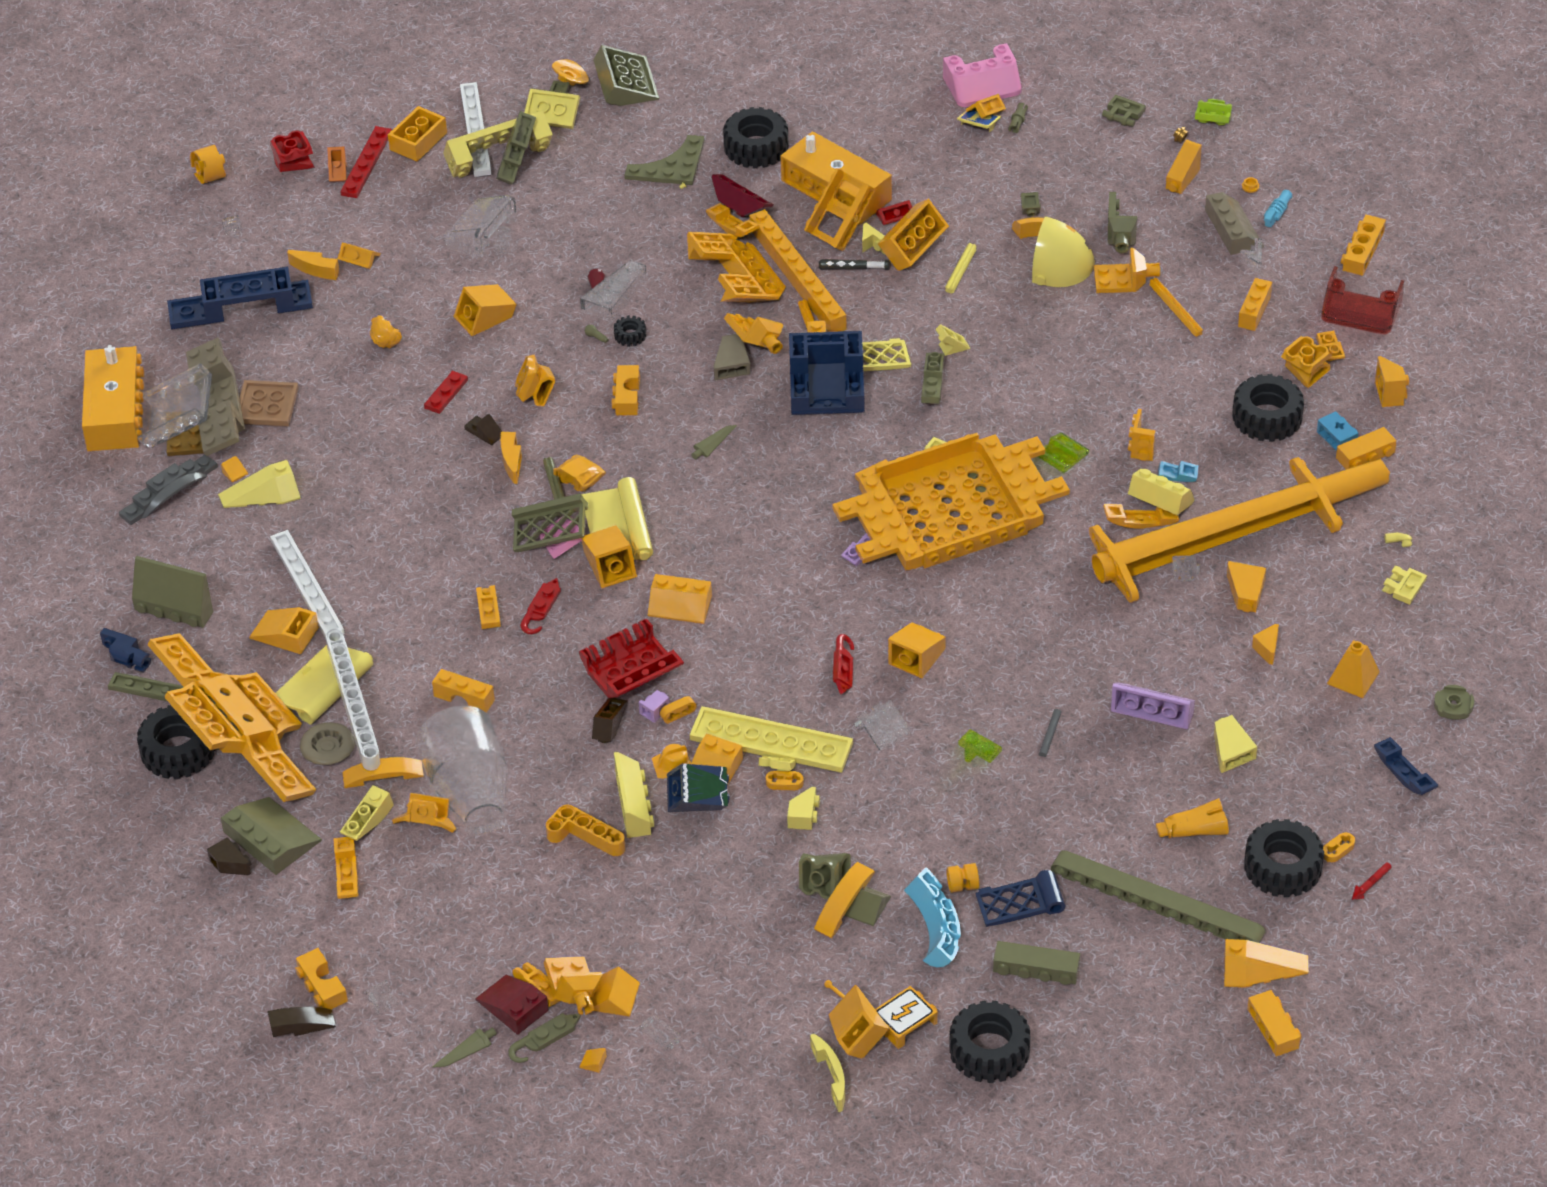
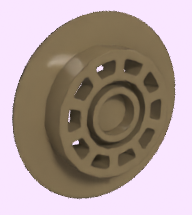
M333 722L321 723L311 727L304 733L300 741L302 755L308 761L319 765H331L344 760L351 754L355 746V739L350 729L342 724Z

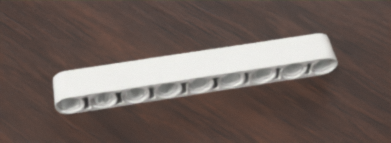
M331 629L326 633L327 650L360 759L366 770H375L380 766L379 748L342 631Z

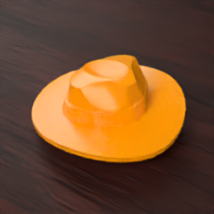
M562 59L552 64V69L558 74V80L569 82L572 86H575L576 83L585 84L589 81L584 69L572 60Z

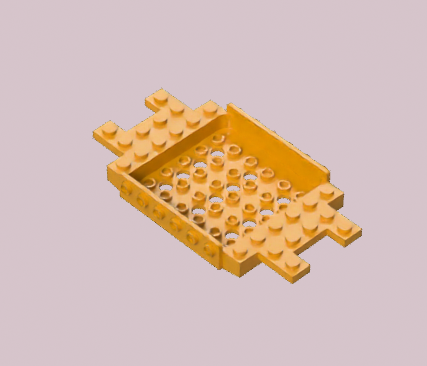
M974 433L875 466V474L859 479V489L862 494L834 503L832 509L840 522L858 517L870 541L855 545V550L863 564L896 553L906 571L922 566L925 569L1027 535L1028 531L1043 524L1044 514L1039 504L1069 495L1070 489L1062 476L1046 482L1043 480L1031 460L1045 454L1046 449L1038 436L1003 447L996 434L979 439L978 433ZM976 473L978 477L972 479L968 477V474ZM936 484H941L944 486V489L937 490L934 488V486ZM983 486L986 488V491H976V487ZM906 495L910 497V500L904 502L899 498ZM948 497L952 500V502L946 504L941 500L943 498ZM985 500H992L994 504L992 506L985 505L983 502ZM909 509H915L918 511V513L916 515L908 514L907 511ZM957 511L960 513V516L953 517L949 513ZM999 513L1002 515V518L997 520L992 518V514ZM921 522L924 523L926 527L923 529H919L915 527V524ZM959 525H966L968 529L961 531L957 527ZM926 536H930L934 540L928 543L926 541H923V538Z

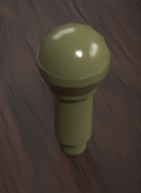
M589 324L585 327L584 331L587 336L595 337L604 343L609 341L607 336L600 333L594 325Z

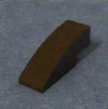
M290 1007L267 1011L273 1037L294 1033V1036H300L336 1027L332 1009Z

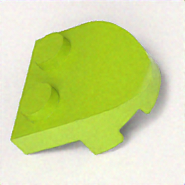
M1208 99L1207 102L1199 100L1195 112V120L1201 123L1211 121L1218 125L1229 124L1232 104H1225V101L1218 99Z

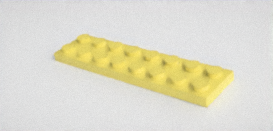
M701 706L690 733V740L701 742L707 733L742 745L743 752L761 756L768 755L795 759L796 763L840 773L844 769L853 745V738Z

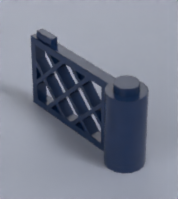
M1050 870L1040 871L1035 878L992 889L989 886L978 889L979 892L975 893L986 927L1043 913L1049 915L1063 912L1066 907L1056 876ZM1033 886V891L1030 895L1022 892L1024 887ZM1005 892L1014 893L1010 900L1002 897ZM1018 895L1026 898L1023 905L1014 902ZM990 896L994 900L989 905L982 902L981 898ZM998 901L1006 903L1003 910L994 907ZM1031 901L1039 904V907L1034 909L1027 906ZM1011 906L1019 909L1015 914L1007 912ZM990 911L999 914L995 919L988 920L987 917Z

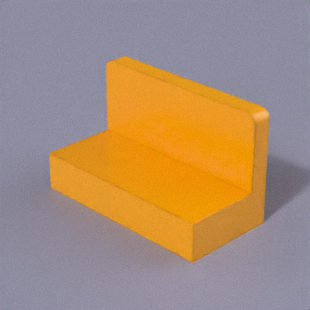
M999 94L977 101L965 110L970 112L977 109L981 119L1002 112L1006 107Z
M342 242L337 259L370 269L374 256H380L381 253Z

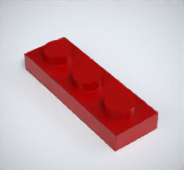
M452 370L424 403V409L440 414L466 384L468 376Z

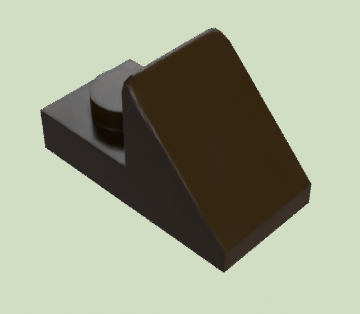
M490 414L483 418L476 415L464 425L466 431L490 445H493L501 438L502 430Z

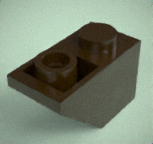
M228 837L207 849L209 861L220 873L247 876L251 874L250 866L252 863L249 857L243 855L237 843H232Z

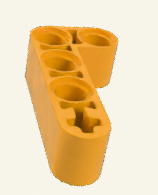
M562 805L546 822L547 839L552 843L561 842L571 833L612 856H620L625 852V838L622 832L572 805Z

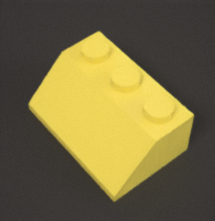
M1139 469L1132 475L1128 491L1129 495L1175 515H1179L1192 505L1195 500L1191 489L1184 487L1183 484L1169 481L1164 476L1155 475L1148 469Z

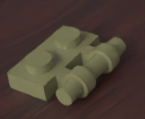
M1115 95L1108 103L1107 110H1103L1102 116L1106 117L1109 121L1120 122L1123 126L1134 127L1135 120L1131 118L1138 120L1145 112L1146 105Z

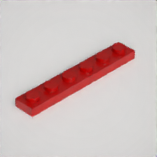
M375 126L340 191L341 196L358 198L388 141V134L392 131L391 128Z

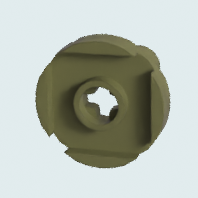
M1447 685L1444 686L1443 690L1436 692L1434 707L1437 714L1441 717L1452 720L1466 719L1473 711L1474 696L1466 692V688L1462 686Z

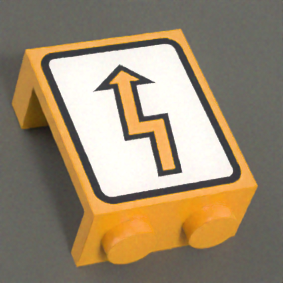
M911 986L875 1009L889 1028L884 1036L898 1050L905 1046V1036L928 1020L933 1025H936L938 1021L936 1007L933 1004H929L923 995Z

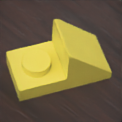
M867 223L863 224L862 252L874 247L876 251H881L885 254L878 245V242L885 235Z
M941 324L936 328L939 334L938 338L941 341L939 346L945 356L970 349L962 335Z

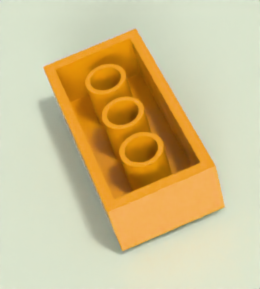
M928 198L915 204L878 242V245L894 267L901 271L910 267L949 225Z

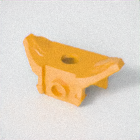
M410 793L407 812L392 819L393 824L402 821L442 827L451 833L457 829L448 818L449 799Z

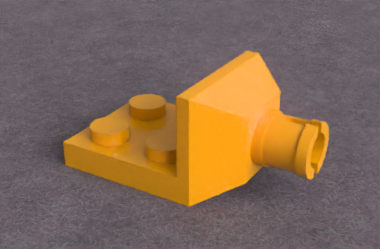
M1130 248L1129 264L1094 265L1096 293L1136 292L1146 283V277H1160V263H1145V257L1134 248Z
M727 313L724 317V320L743 342L768 348L773 354H777L782 350L783 344L777 339L783 328L782 323L757 317L754 320L751 317L744 318L739 314L733 315Z
M585 957L545 958L543 964L555 999L568 1004H576L577 1011L581 1015L584 1013L582 1008H584L585 1015L591 1013L594 1010L591 1000L596 993L602 973L589 972Z

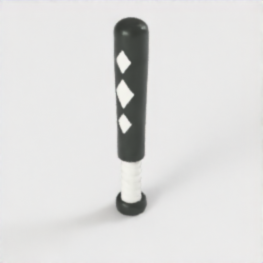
M838 259L819 260L820 270L885 268V270H889V260L881 262Z

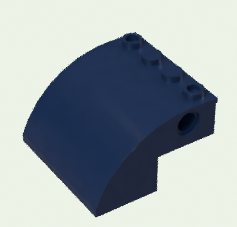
M862 331L789 333L791 415L864 413Z

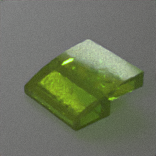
M1061 432L1050 437L1049 444L1044 446L1046 449L1045 454L1038 457L1062 473H1065L1089 453V449Z

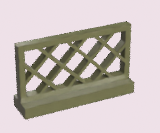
M579 493L512 509V517L514 518L513 551L522 552L583 538L585 510H588V502ZM579 512L575 519L570 517L573 513ZM563 515L557 523L553 521L556 517ZM546 519L540 527L536 525L538 521ZM569 519L571 523L566 529L562 528L561 526ZM529 523L523 531L520 530V524ZM550 523L553 524L554 527L548 533L544 531ZM575 525L579 526V532L570 533ZM533 527L536 528L537 531L529 537L527 533ZM558 529L563 531L558 537H552ZM541 533L546 535L541 541H535ZM526 537L528 539L527 542L519 546V542Z

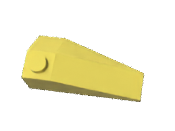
M287 460L268 465L218 494L224 508L245 507L252 504H259V506L267 503L284 504L301 499L293 472Z

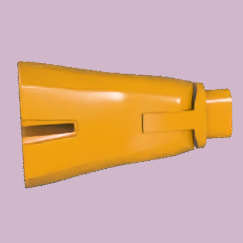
M1219 798L1193 809L1172 814L1165 818L1164 822L1156 823L1159 837L1168 836V838L1229 834L1228 821Z

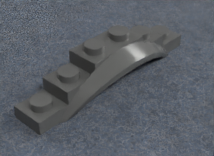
M203 455L196 461L188 459L179 466L175 463L148 480L146 482L147 487L132 497L133 503L119 511V516L130 525L141 518L148 517L172 496L187 486L206 478L207 474L218 468L217 463L210 457Z

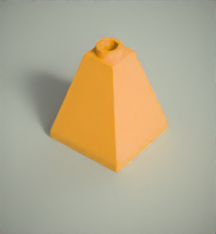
M1353 640L1327 684L1364 698L1380 672L1368 646Z

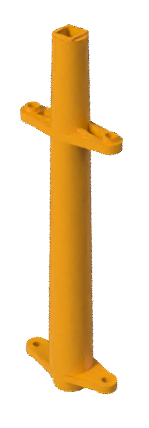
M1296 457L1290 459L1289 466L1298 485L1117 543H1113L1099 525L1090 527L1089 535L1097 550V553L1092 555V567L1097 579L1101 583L1111 581L1122 592L1128 602L1132 603L1139 600V592L1133 582V576L1303 514L1315 511L1331 533L1340 531L1343 522L1341 517L1336 514L1332 504L1388 484L1390 472L1382 459L1316 478L1307 468L1305 461Z

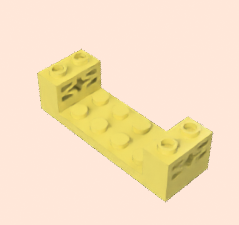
M543 110L529 114L536 117L529 140L532 152L546 150L553 135ZM516 119L448 140L443 154L452 176L462 178L468 175L473 162L471 154L476 152L477 149H487L493 144L507 142Z

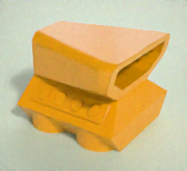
M1300 336L1284 350L1281 358L1286 360L1285 367L1305 387L1310 388L1330 371V364L1326 363V361L1332 354L1328 352L1326 346L1314 344V340L1311 337Z
M535 354L526 356L516 377V396L522 402L533 396L536 406H545L555 384V377L549 367L538 364Z

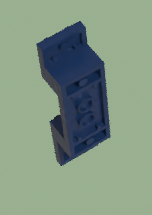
M288 266L200 279L202 295L167 300L171 329L224 322L222 306L275 298L277 313L313 308L309 280L291 282Z

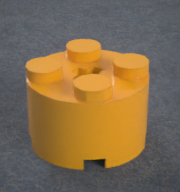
M215 145L200 148L190 153L191 167H195L196 173L194 175L201 184L226 177L223 167L225 158L223 154H219Z

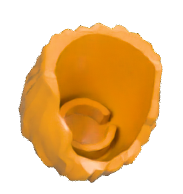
M378 315L372 318L370 336L377 346L392 348L401 341L402 335L399 329H395L383 316Z

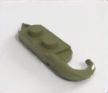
M562 1013L530 1031L527 1036L510 1046L508 1050L510 1059L517 1063H524L528 1061V1057H517L515 1053L519 1049L526 1046L532 1051H540L575 1031L580 1014L564 1015Z

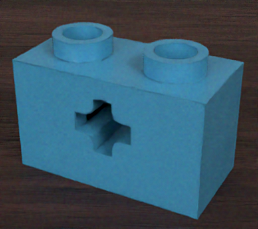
M1336 411L1318 419L1317 433L1336 451L1337 446L1358 438L1357 430Z

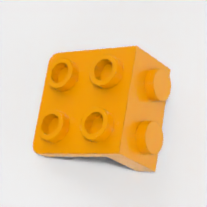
M1138 408L1137 414H1133L1132 425L1134 426H1130L1129 438H1132V440H1129L1128 451H1131L1130 458L1153 461L1155 430L1141 428L1142 409Z

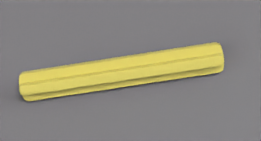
M967 244L945 286L947 293H954L976 252L975 244Z

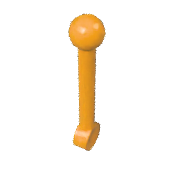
M830 980L825 981L824 986L826 988H830L842 999L845 995L834 987Z

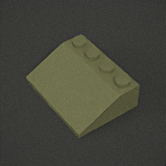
M601 45L593 61L607 103L623 106L659 100L646 56Z
M140 556L135 557L132 590L134 610H137L139 613H149L158 618L171 619L174 622H183L192 627L204 628L213 613L206 574Z
M270 797L236 806L221 817L223 832L275 875L322 841L320 837Z

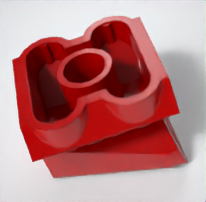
M294 130L287 136L277 135L270 141L274 162L279 172L315 168L308 156L313 154V151L303 131Z

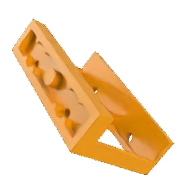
M836 168L835 172L831 175V180L827 187L823 190L819 202L815 205L811 217L807 220L804 230L843 251L877 189ZM845 180L860 188L851 207L835 198L837 191ZM826 212H831L843 219L834 238L819 230V225Z

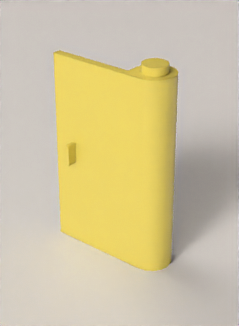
M626 477L618 482V488L581 494L588 502V510H585L589 533L617 525L631 545L634 560H646L652 556L653 549L634 478Z
M327 645L275 693L288 708L296 710L299 717L310 725L341 697ZM348 648L357 680H359L373 666V658L367 652Z

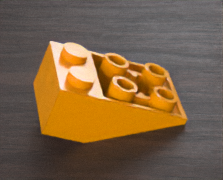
M300 607L267 610L249 638L302 654L319 628L317 614Z
M854 985L828 1014L837 1041L847 1055L857 1058H864L889 1030L888 1026L857 985Z

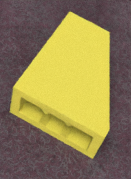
M1233 715L1221 718L1215 722L1214 738L1221 773L1256 759V744Z

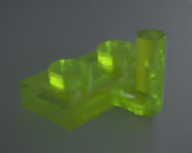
M971 729L958 740V745L964 748V760L968 763L976 756L991 763L1002 752L1001 746Z

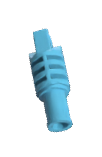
M1283 190L1279 198L1274 199L1264 214L1265 226L1272 227L1276 220L1279 221L1286 211L1287 203L1292 198V193L1289 190Z

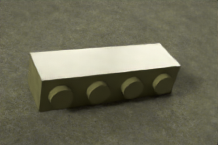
M997 941L993 959V972H997L1000 975L1010 974L1020 978L1030 977L1044 982L1056 981L1064 985L1076 984L1080 966V953L1004 941Z

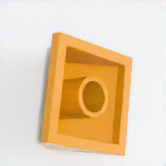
M619 966L602 974L596 993L592 998L593 1011L630 1017L640 982Z

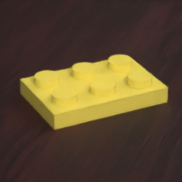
M530 89L524 113L532 114L543 110L549 126L573 129L580 96Z

